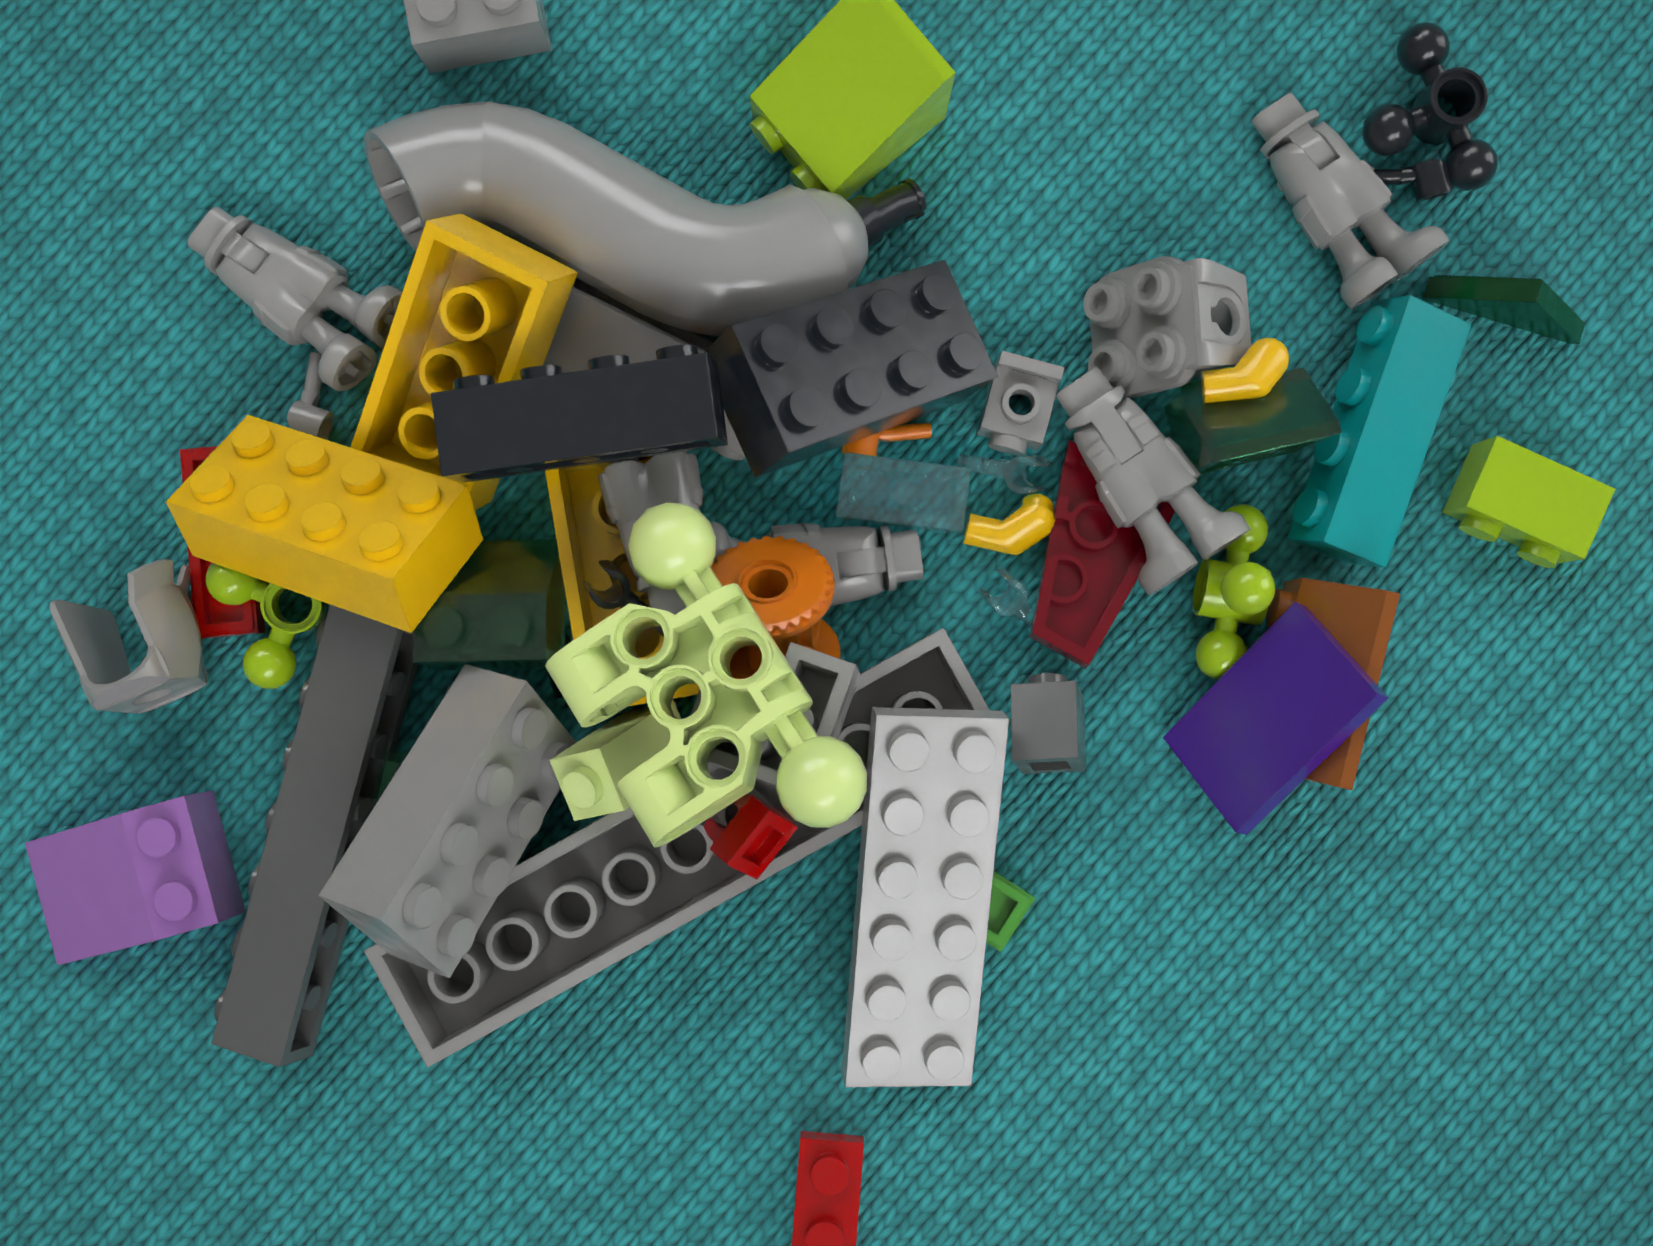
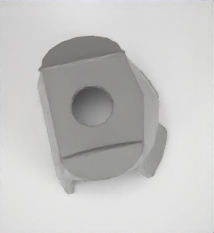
M169 559L157 560L127 573L128 603L148 645L146 657L133 672H131L116 619L109 610L59 599L50 603V612L63 645L80 677L82 689L90 705L95 710L140 714L185 697L208 683L202 653L201 633L195 611L188 597L190 568L189 565L185 564L181 566L175 584L173 561Z

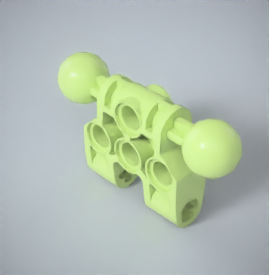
M664 503L648 508L633 524L629 539V556L634 570L650 585L660 589H675L686 608L674 615L669 611L629 603L556 652L547 661L545 667L581 727L596 725L646 696L651 715L660 724L669 729L670 741L668 745L625 775L617 784L654 848L667 844L752 791L761 759L762 742L768 738L782 759L776 775V791L782 807L790 816L802 824L817 828H830L847 821L860 808L867 792V772L861 757L848 743L832 736H818L804 715L813 705L811 697L740 586L735 583L722 586L711 569L716 551V536L710 521L698 509L683 503ZM661 626L664 632V642L661 649L652 657L639 659L636 653V641L639 635L647 628ZM744 646L759 647L762 653V663L758 671L745 679L733 678L730 672V661L733 654ZM686 684H697L701 691V703L698 709L689 717L677 719L671 709L674 693ZM733 742L739 753L737 768L729 777L715 780L710 775L708 769L710 752L721 743Z

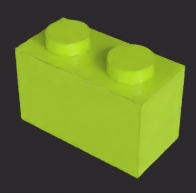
M1495 436L1472 444L1442 513L1460 520L1459 529L1470 536L1489 542H1496L1500 538L1518 546L1517 555L1522 559L1542 567L1555 568L1558 563L1584 560L1616 489L1502 437Z

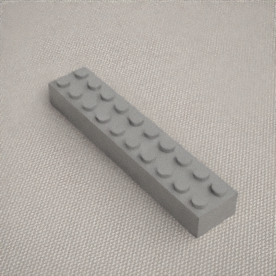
M942 628L860 673L861 676L838 739L848 743L857 752L867 771L872 707L989 710L946 631ZM708 763L710 775L715 780H722L733 773ZM756 780L754 789L747 793V795H753L779 810L798 826L757 880L726 865L709 849L713 842L704 829L707 820L669 843L654 848L629 807L625 811L601 817L517 864L510 874L506 888L497 896L479 927L471 948L463 955L450 978L392 956L378 944L372 945L364 950L428 1068L862 825L864 799L860 808L847 821L830 828L809 827L794 820L782 807L776 787ZM732 803L710 818L726 827L737 814L738 808Z

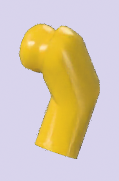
M1266 337L1259 339L1250 346L1235 367L1201 371L1203 402L1214 403L1266 396L1288 367L1289 353L1286 346L1275 338Z
M1035 493L1024 497L1023 505L1003 521L970 513L963 544L1010 555L1021 554L1050 534L1055 523L1054 505L1047 496Z

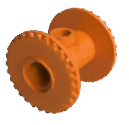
M764 536L762 539L751 538L748 542H739L736 547L728 548L724 554L716 557V561L712 564L711 569L722 586L733 583L740 586L784 657L790 642L841 659L838 638L833 629L821 619L833 601L835 592L834 575L829 563L816 548L810 547L808 543L798 542L795 538L784 539L783 536H777L776 538ZM744 646L733 654L730 661V672L733 678L745 679L758 671L762 663L760 648L757 646Z

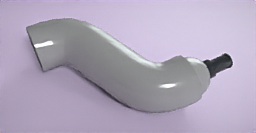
M488 101L445 105L407 114L369 129L364 135L366 157L379 194L401 234L415 251L417 250L426 220L462 213L577 271L578 279L644 316L682 331L720 337L731 325L848 290L855 284L868 259V248L881 242L883 233L910 220H916L924 216L925 212L923 210L926 209V201L921 188L913 179L909 178L870 198L860 195L849 201L833 192L815 188L803 190L788 185L758 200L744 204L724 205L712 203L692 194L564 122L527 108Z

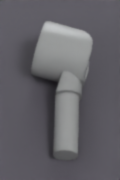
M312 352L309 355L301 400L293 403L288 411L287 420L291 429L328 440L334 424V415L332 412L317 407L320 400L322 383L318 373V365L322 355Z

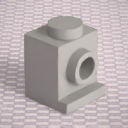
M1002 351L994 366L998 377L990 382L976 435L990 438L988 447L1011 455L1024 456L1027 448L1036 451L1043 444L1058 385L1062 379L1065 367ZM1015 394L1027 397L1031 402L1030 413L1026 415L1015 414L1009 407V398Z

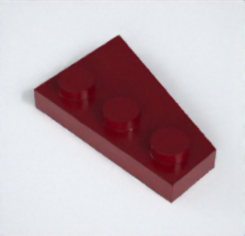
M1069 440L1065 449L1055 501V523L1048 538L1030 638L1086 669L1135 585L1139 573L1146 563V553L1143 541L1135 526L1118 528L1114 524L1103 503L1099 500L1095 488L1096 480L1086 465L1076 443ZM1161 502L1158 504L1157 509L1167 524H1169L1175 514V510L1169 502Z

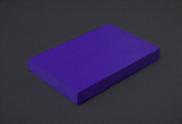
M1294 602L1166 733L1163 739L1236 833L1247 835L1363 724L1388 697L1306 606Z

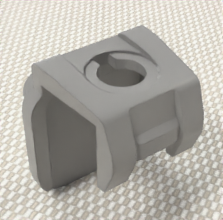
M1161 256L1107 274L1100 281L1090 286L1084 297L1083 306L1086 316L1090 319L1092 354L1088 362V371L1099 367L1113 389L1117 386H1123L1126 391V395L1123 398L1128 397L1131 399L1181 387L1190 381L1195 371L1196 378H1201V371L1235 367L1251 346L1246 276L1215 261L1196 258L1183 262L1179 258Z

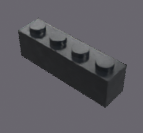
M674 345L656 350L657 360L630 363L629 356L607 355L588 360V370L562 374L561 366L540 365L520 370L521 380L495 383V377L490 375H473L454 379V390L431 393L441 477L466 483L728 445L718 364L707 352L698 353L697 346Z

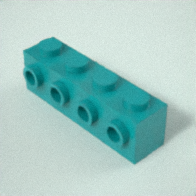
M1412 295L1370 302L1368 310L1364 313L1357 326V342L1347 370L1342 374L1335 390L1336 401L1326 430L1320 435L1315 445V461L1307 484L1295 502L1293 508L1294 520L1287 539L1347 564L1386 568L1471 324Z

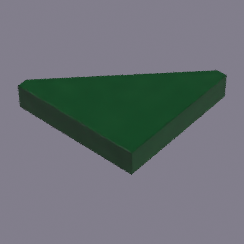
M1434 275V277L1428 278L1423 298L1427 301L1569 344H1580L1585 323L1542 279Z

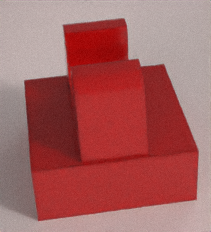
M745 794L733 802L738 808V812L726 827L709 818L704 825V829L713 842L709 849L726 865L757 880L798 826L779 810L753 795Z

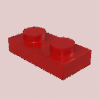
M800 1132L791 1246H856L864 1136Z

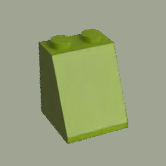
M840 0L750 95L751 112L754 120L749 123V126L758 141L769 153L773 155L780 150L793 165L794 169L790 171V175L798 188L803 190L815 188L833 192L847 200L946 118L955 71L895 0Z

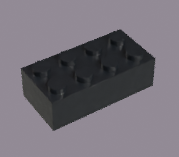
M945 260L731 325L705 351L718 364L723 408L755 478L958 404L998 377Z

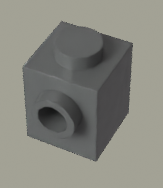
M1042 673L1030 676L1028 683L1011 684L1012 761L1021 773L1086 771L1084 696L1077 682L1067 681V677L1062 674Z

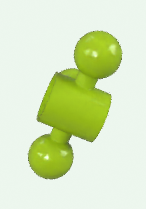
M1246 504L1234 505L1224 512L1233 511L1241 514L1251 530L1224 548L1227 550L1225 562L1212 559L1203 560L1194 585L1193 613L1195 615L1216 618L1214 630L1205 634L1197 644L1195 652L1196 662L1205 675L1219 680L1247 652L1244 641L1236 634L1238 622L1259 626L1263 622L1268 606L1275 595V582L1271 571L1260 564L1248 562L1249 554L1257 551L1266 541L1268 523L1261 511Z
M211 563L206 573V586L212 597L226 605H240L250 599L260 602L263 618L272 627L268 638L254 642L246 650L243 657V670L246 677L251 683L264 689H275L285 685L293 677L297 665L296 656L290 647L294 635L317 627L327 614L328 603L311 598L312 609L309 616L300 623L291 622L284 618L279 610V598L286 590L285 588Z

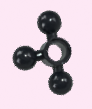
M1418 23L1408 28L1402 34L1397 44L1396 54L1401 67L1408 73L1421 75L1426 88L1412 101L1409 110L1401 105L1389 103L1371 111L1365 119L1362 128L1364 143L1372 152L1378 155L1391 156L1407 148L1414 135L1420 141L1431 145H1440L1448 142L1451 150L1446 156L1445 164L1448 166L1451 184L1464 191L1480 189L1492 180L1498 167V157L1494 148L1486 141L1473 139L1468 127L1483 113L1487 105L1488 92L1482 78L1470 69L1455 67L1445 70L1443 64L1448 57L1450 42L1446 32L1434 23ZM1437 97L1445 98L1452 103L1456 111V117L1449 116L1441 110Z

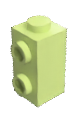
M672 700L671 709L677 719H681L675 702ZM648 706L623 712L549 760L574 821L625 811L629 808L628 803L617 787L618 782L633 769L663 750L670 741L669 729L660 724L651 715Z

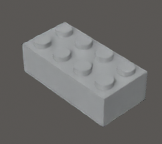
M465 664L318 896L388 954L450 978L463 955L471 948L479 927L497 896L506 888L511 872L531 838L539 831L547 810L560 790L558 780L549 760L577 742L527 681Z

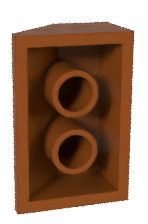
M1307 578L1284 581L1282 590H1275L1274 598L1268 606L1266 624L1272 626L1294 602L1306 606L1378 685L1400 594L1387 590ZM1370 717L1304 780L1352 790Z

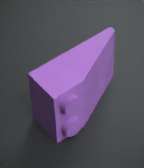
M213 790L149 805L25 843L57 965L171 937L217 924L246 912Z

